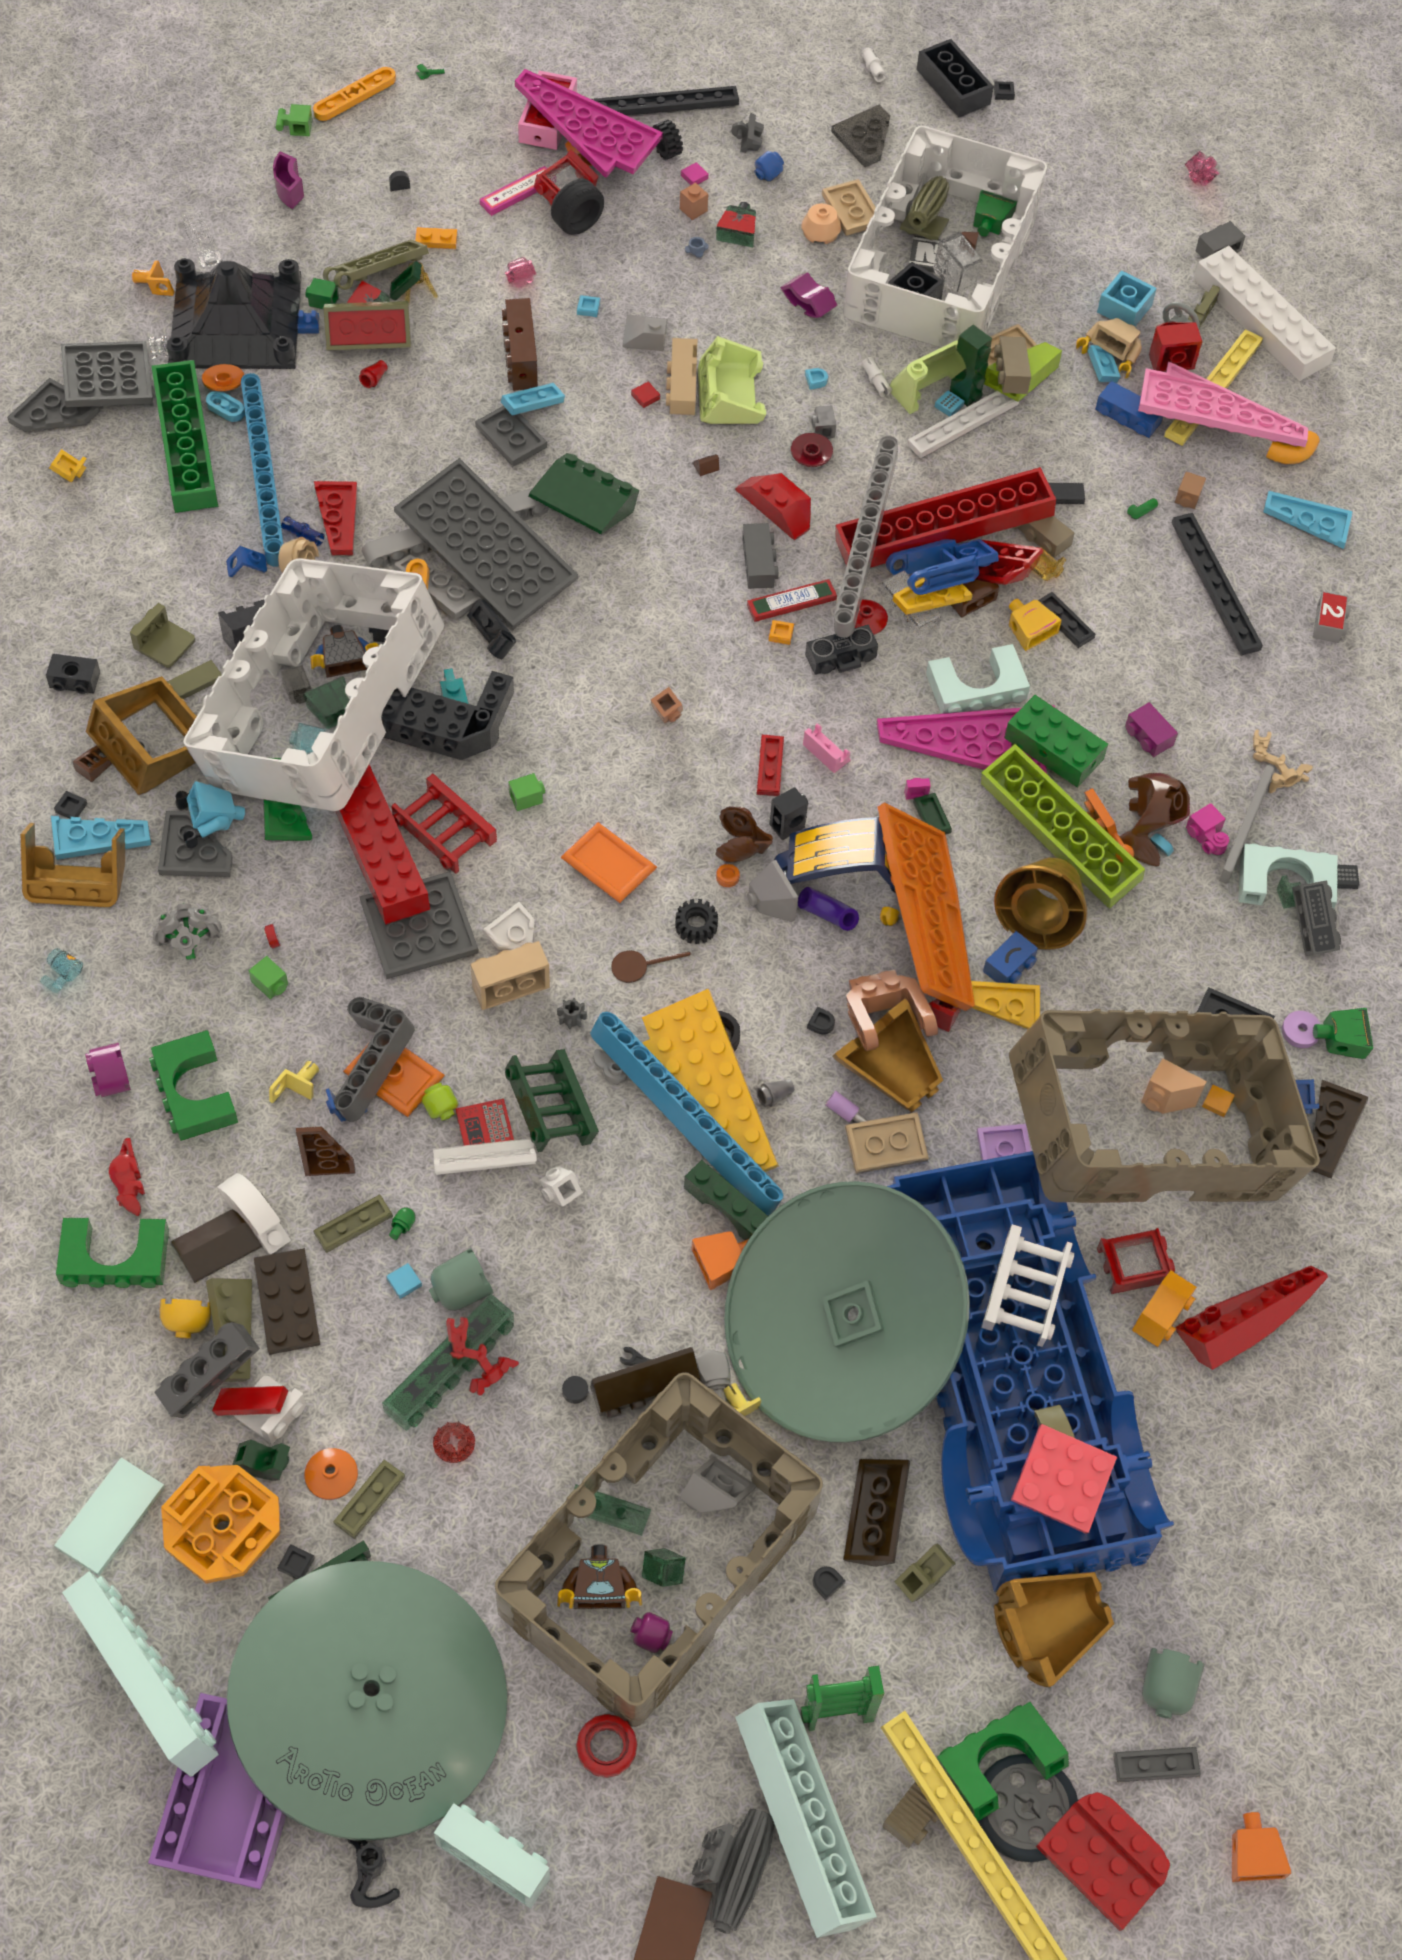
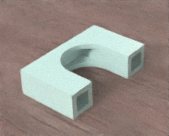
M1014 645L992 648L989 662L997 681L987 688H972L962 683L956 675L950 657L928 661L926 675L941 714L979 711L985 707H999L1005 703H1019L1027 699L1030 685Z
M1244 844L1240 854L1239 902L1262 905L1267 894V874L1277 869H1289L1301 875L1307 884L1327 880L1328 885L1332 889V908H1335L1337 904L1338 855L1283 849L1282 847H1267L1258 844Z

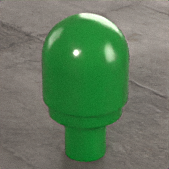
M404 1207L399 1209L392 1219L391 1226L393 1229L389 1233L392 1239L398 1240L401 1233H407L413 1226L416 1215L411 1208Z

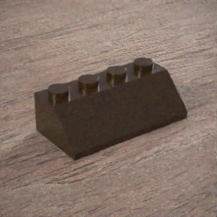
M693 1347L593 1378L590 1389L599 1416L606 1415L608 1419L622 1414L621 1410L631 1407V1410L645 1407L646 1401L655 1399L675 1376L680 1373H689L700 1381Z

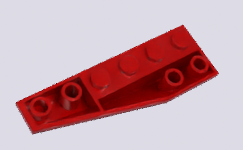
M1313 1266L1305 1267L1208 1306L1201 1313L1187 1318L1182 1324L1176 1326V1332L1197 1361L1213 1370L1274 1332L1317 1291L1328 1278L1326 1272Z

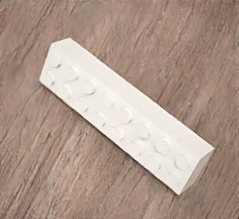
M1230 246L1198 262L1194 280L1207 292L1210 291L1213 285L1220 287L1217 302L1246 330L1262 337L1261 345L1295 378L1301 381L1331 364L1336 347Z

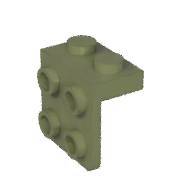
M160 603L149 609L145 617L138 624H135L130 631L133 648L166 668L172 667L195 642L193 634L168 620L166 607Z

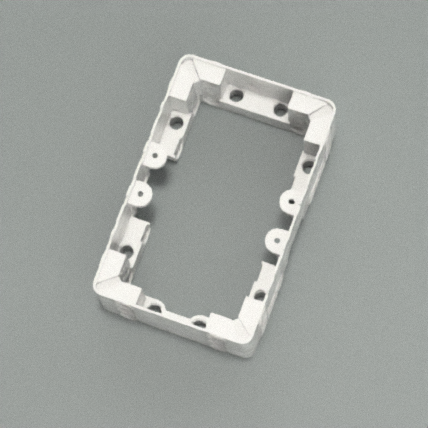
M927 126L916 127L905 147L904 153L901 154L900 161L888 181L887 188L884 190L880 202L874 210V215L866 231L863 233L861 242L849 264L843 309L844 316L868 326L877 327L939 347H944L958 340L959 335L973 324L984 333H987L998 308L1011 266H1015L1034 226L1047 170L1046 163L1036 158ZM935 176H943V178L947 179V182H949L948 194L978 203L980 192L984 190L1017 201L1016 210L1012 218L1006 219L1002 224L1001 230L1006 236L1005 239H1002L1000 243L994 244L991 249V257L1000 262L1001 265L993 285L984 282L982 285L977 283L969 301L965 297L948 293L945 301L888 284L889 274L883 273L887 253L873 249L876 236H879L882 228L892 225L894 220L903 222L922 186Z
M301 558L294 559L287 565L270 595L264 597L265 603L263 607H260L257 611L251 627L248 625L245 629L244 639L242 642L239 641L232 653V659L227 660L224 664V672L214 683L211 694L205 696L204 706L184 737L183 742L208 783L214 787L229 791L231 794L338 811L347 804L386 733L381 716L390 696L398 688L403 697H406L444 628V622L420 574ZM325 621L389 630L384 644H380L379 647L370 648L363 655V663L368 668L365 678H355L346 685L345 693L350 701L345 708V714L339 716L334 733H319L311 747L312 753L307 755L305 751L287 748L281 760L248 755L263 728L262 715L258 708H253L250 702V692L256 687L264 673V669H267L275 678L282 665L299 666Z

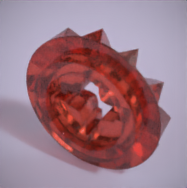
M459 1421L456 1423L447 1422L441 1428L438 1427L433 1437V1448L437 1456L445 1462H462L474 1451L475 1436L469 1426L461 1424ZM450 1433H453L456 1439H462L458 1441L457 1451L452 1444H447L450 1441Z

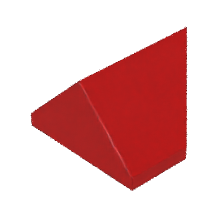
M939 999L929 1002L928 1004L936 1018L937 1027L950 1032L961 1009Z

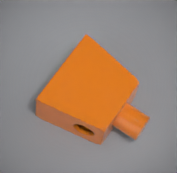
M730 1231L692 1239L691 1250L710 1290L730 1280L736 1262L749 1239L737 1243L733 1232Z
M1259 1812L1243 1814L1245 1829H1239L1232 1835V1882L1286 1879L1291 1874V1869L1277 1828H1262Z

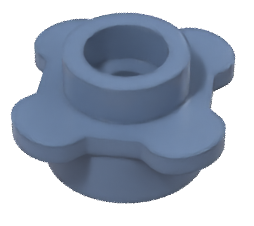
M693 237L689 240V245L685 247V252L692 253L696 257H702L703 252L709 248V245L701 237Z

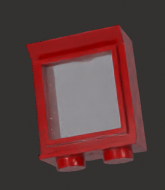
M570 149L566 156L542 173L536 175L534 188L552 206L556 194L569 182L577 179H586L596 187L599 176Z
M1159 1228L1111 1239H1100L1097 1252L1104 1253L1106 1259L1103 1265L1105 1274L1110 1273L1113 1280L1110 1289L1111 1294L1160 1285L1170 1270L1175 1273L1174 1262L1171 1258H1168L1166 1252V1239L1164 1236H1161Z

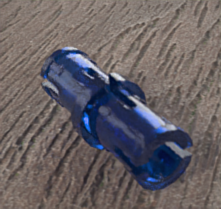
M286 516L283 519L290 523V525L282 522V529L295 534L297 538L304 537L310 542H315L316 546H320L323 543L316 539V537L324 540L325 535L310 528L309 524L305 522L300 523L290 516Z

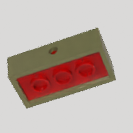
M408 301L324 304L326 350L411 347Z

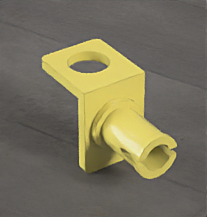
M307 1061L297 1074L285 1069L269 1088V1102L274 1103L286 1087L311 1100L313 1098L314 1085L310 1081L319 1072L318 1066L315 1063L312 1064V1061Z
M736 1383L731 1384V1389L727 1386L723 1390L730 1405L742 1415L746 1416L759 1409L758 1407L761 1404L760 1397L747 1402Z

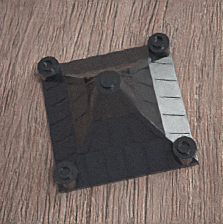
M182 258L175 262L174 269L177 280L171 338L166 343L169 355L168 363L194 360L196 369H208L220 364H230L240 369H296L298 313L300 309L302 275L301 271H299V265L295 260L286 259L281 261L278 265L279 272L255 273L235 261H221L213 267L211 272L203 273L196 272L195 264L190 259Z

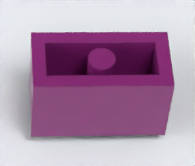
M1150 702L1128 714L1125 724L1128 734L1132 737L1134 736L1140 742L1142 749L1145 752H1149L1153 758L1174 746L1178 732Z

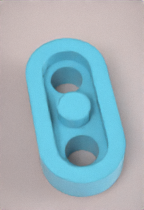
M212 391L206 396L208 409L230 422H237L245 416L244 405L222 391Z

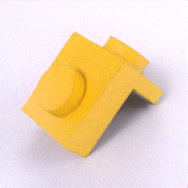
M61 449L49 469L72 482L76 476L80 478L87 467L83 464L87 458L83 456L79 461Z

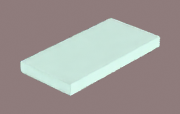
M120 1458L55 1543V1548L100 1576L165 1489L164 1484L125 1459Z

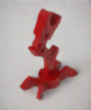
M460 1317V1325L455 1328L454 1319L447 1318L448 1341L451 1342L454 1351L450 1355L457 1359L462 1357L475 1359L484 1371L481 1375L482 1378H473L471 1380L469 1388L471 1393L477 1391V1394L481 1396L485 1392L484 1388L499 1381L508 1371L509 1367L514 1368L519 1365L518 1361L507 1357H498L497 1364L491 1365L486 1358L487 1349L485 1345L480 1344L478 1351L465 1347L468 1319Z

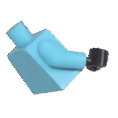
M195 781L189 793L178 791L175 796L177 808L185 809L189 807L193 828L198 829L196 831L193 829L184 831L183 838L188 848L197 846L198 837L202 836L204 838L213 832L227 830L233 819L243 820L245 815V808L234 805L229 791L210 784Z

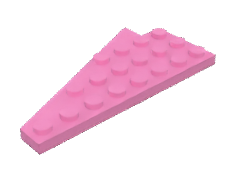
M1168 362L1166 373L1147 368L1145 370L1138 411L1164 416L1168 419L1183 420L1187 423L1206 425L1209 428H1219L1229 432L1247 434L1251 437H1261L1274 442H1284L1292 446H1306L1308 438L1307 427L1178 365Z

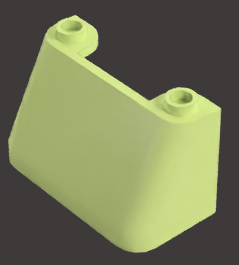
M719 336L715 338L702 355L698 364L700 420L707 424H758L764 420L766 409L763 403L755 402L754 377L763 368L761 351Z
M958 340L911 362L891 381V394L909 414L917 411L919 408L917 401L921 399V393L918 390L946 376L953 379L966 369L965 362L957 351Z

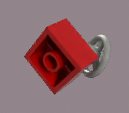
M1171 302L1163 310L1164 323L1156 326L1149 358L1153 370L1166 372L1168 362L1186 370L1195 369L1202 345V338L1199 332V318L1188 305L1181 302ZM1174 308L1175 315L1170 319L1169 311ZM1182 310L1189 314L1192 321L1188 320L1186 316L1183 315Z

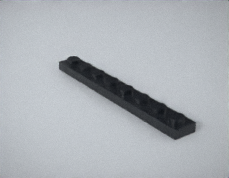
M736 86L592 99L626 116L739 105Z
M1193 512L1173 517L1171 523L1240 655L1261 651L1263 644Z

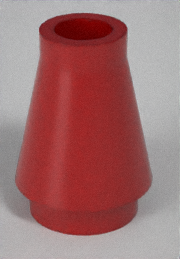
M379 360L362 369L359 375L360 383L366 388L375 387L383 374L388 370L387 364L383 360Z

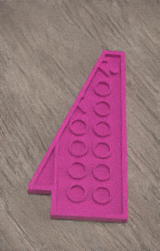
M524 69L515 79V87L606 178L615 167L634 175L662 139L663 132L527 69Z
M1021 708L877 718L876 725L879 742L985 770L1014 745L1006 740L1004 736L1008 722ZM1025 753L1047 774L1046 766Z

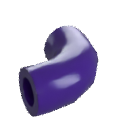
M805 887L799 894L797 904L800 909L812 913L846 931L852 930L857 926L859 922L858 912L845 903L811 887Z

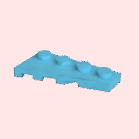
M1268 491L1263 510L1264 513L1342 549H1344L1353 513V511Z
M51 816L54 850L57 860L111 851L112 839L120 828L125 829V849L151 845L149 824L145 820L117 819L114 822L105 821L104 818L81 820V817L60 819L59 816Z

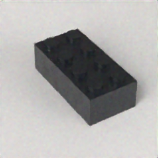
M952 39L919 51L916 70L958 118L991 105L994 86Z

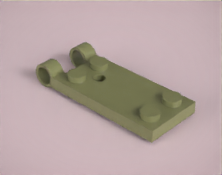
M410 239L335 267H326L323 271V279L330 281L328 275L330 271L335 270L336 275L332 282L337 287L347 290L352 287L354 280L363 281L368 278V275L410 260H421L423 255L429 254L427 245ZM345 275L348 278L347 283L341 286L340 281L342 276Z

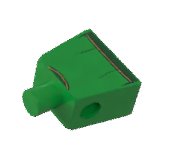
M981 190L973 226L978 228L977 232H979V235L986 237L989 232L999 235L1002 232L1003 222L1006 219L1012 218L1016 210L1017 201Z
M1367 1008L1332 1011L1326 1017L1323 1024H1315L1313 1026V1037L1315 1039H1325L1326 1048L1329 1053L1366 1059L1373 1050Z

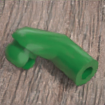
M1152 498L1138 507L1133 504L1128 508L1127 514L1132 519H1139L1156 509L1158 501Z

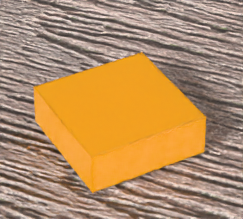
M772 620L768 641L790 645L794 623Z
M1213 1084L1202 1107L1225 1117L1235 1095Z

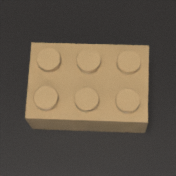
M539 941L525 943L519 948L510 951L504 950L495 956L480 958L470 963L472 988L482 1010L550 988L549 963Z

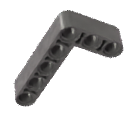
M364 997L352 999L347 1006V1011L360 1027L376 1033L334 1099L336 1109L349 1122L357 1121L363 1116L415 1031L414 1025L402 1010Z

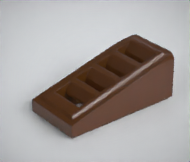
M96 745L73 761V766L76 772L90 782H93L112 763L107 756L103 758L99 755L104 753Z

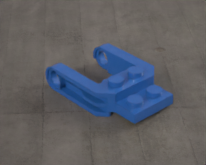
M944 539L892 553L887 558L886 568L897 577L912 574L907 580L908 587L915 594L923 595L974 581L979 575V566H989L992 562L999 561L998 552L981 539L962 544H956V540ZM902 559V567L894 570L893 565L895 561ZM920 577H924V584L921 587L916 588V580Z

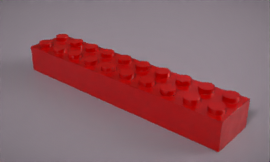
M1041 467L886 510L883 514L870 568L886 564L887 558L895 552L944 539L956 540V543L1052 517L1055 515L1056 498ZM859 518L835 525V541L846 567Z

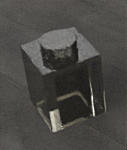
M302 665L281 671L282 683L291 705L305 703L313 698L311 685Z

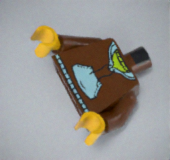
M598 1544L591 1546V1559H581L579 1566L572 1568L562 1585V1589L558 1593L557 1607H560L561 1603L567 1602L569 1603V1609L573 1608V1604L574 1609H624L625 1604L627 1608H630V1603L633 1601L639 1602V1606H642V1595L627 1568L620 1566L619 1560L616 1558L607 1559V1546Z

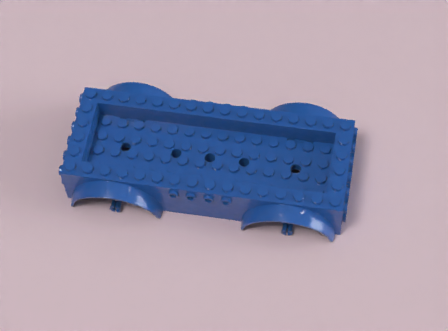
M1033 1151L895 1176L892 1185L887 1187L902 1192L916 1200L941 1222L958 1249L968 1282L969 1321L963 1349L947 1383L936 1396L938 1406L943 1408L945 1414L943 1424L946 1433L941 1455L944 1499L954 1536L963 1554L972 1564L987 1566L994 1592H997L1003 1583L1012 1579L1096 1573L1097 1570L1105 1569L1106 1572H1112L1120 1569L1121 1565L1131 1564L1135 1567L1147 1563V1560L1162 1538L1161 1531L1174 1526V1522L1167 1518L1151 1478L1149 1469L1152 1468V1459H1148L1150 1457L1149 1451L1144 1452L1135 1413L1133 1392H1117L1084 1288V1284L1096 1280V1274L1089 1272L1079 1248L1073 1228L1076 1227V1217H1072L1074 1216L1073 1210H1068L1067 1202H1052L1045 1196ZM1012 1224L1022 1227L1020 1236L1024 1237L1025 1241L1060 1252H1063L1067 1242L1072 1243L1070 1252L1074 1253L1073 1262L1070 1268L1066 1267L1051 1321V1324L1055 1325L1051 1340L1046 1339L1042 1347L1037 1345L1040 1334L1003 1322H1000V1324L995 1323L992 1331L981 1328L1007 1235ZM979 1242H986L990 1245L991 1249L982 1250L977 1244ZM1022 1250L1020 1252L1015 1251L1013 1260L1018 1261L1017 1264L1055 1276L1060 1263ZM1016 1274L1013 1276L1009 1275L1006 1283L1011 1285L1010 1288L1050 1300L1053 1289L1051 1285ZM1007 1298V1300L1002 1299L1000 1308H1003L1005 1312L1042 1324L1047 1311ZM1061 1405L1075 1439L1117 1457L1091 1528L1087 1534L1011 1501L1039 1428L1034 1410L1030 1407L1039 1410Z

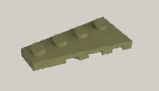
M211 1278L207 1280L206 1286L215 1336L223 1325L230 1322L243 1325L251 1335L252 1279ZM227 1345L223 1349V1356L227 1353ZM251 1358L224 1382H243L250 1379Z

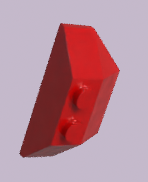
M782 473L750 477L735 488L740 495L794 541L810 530L811 497Z
M982 540L998 552L999 561L992 562L991 565L986 567L979 566V575L975 580L1002 585L1023 581L1036 567L1043 549Z

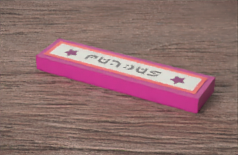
M543 166L480 198V205L492 216L537 193L534 188L536 175L542 173L547 167ZM556 176L551 179L554 184L557 183Z

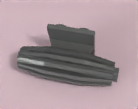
M754 1808L749 1809L734 1838L731 1835L734 1825L729 1823L708 1831L702 1842V1847L705 1848L702 1857L697 1859L692 1870V1875H694L693 1885L717 1883L710 1921L714 1923V1929L725 1934H729L731 1930L737 1931L754 1900L770 1855L775 1827L773 1818L770 1814Z

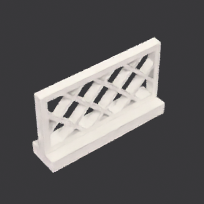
M531 1138L433 1149L436 1175L536 1164L535 1161H537L534 1143L531 1141Z

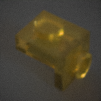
M1043 549V553L1033 571L1045 581L1052 577L1057 578L1064 571L1062 566L1067 559L1062 557L1056 561Z

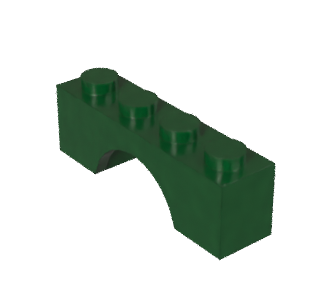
M974 324L959 335L957 351L963 358L966 369L951 379L950 392L964 400V405L967 407L973 402L979 401L983 396L982 391L986 380L985 374L988 368V358L992 338Z
M703 1160L685 1175L684 1189L701 1204H710L720 1210L731 1221L742 1239H750L756 1229L768 1217L767 1214Z

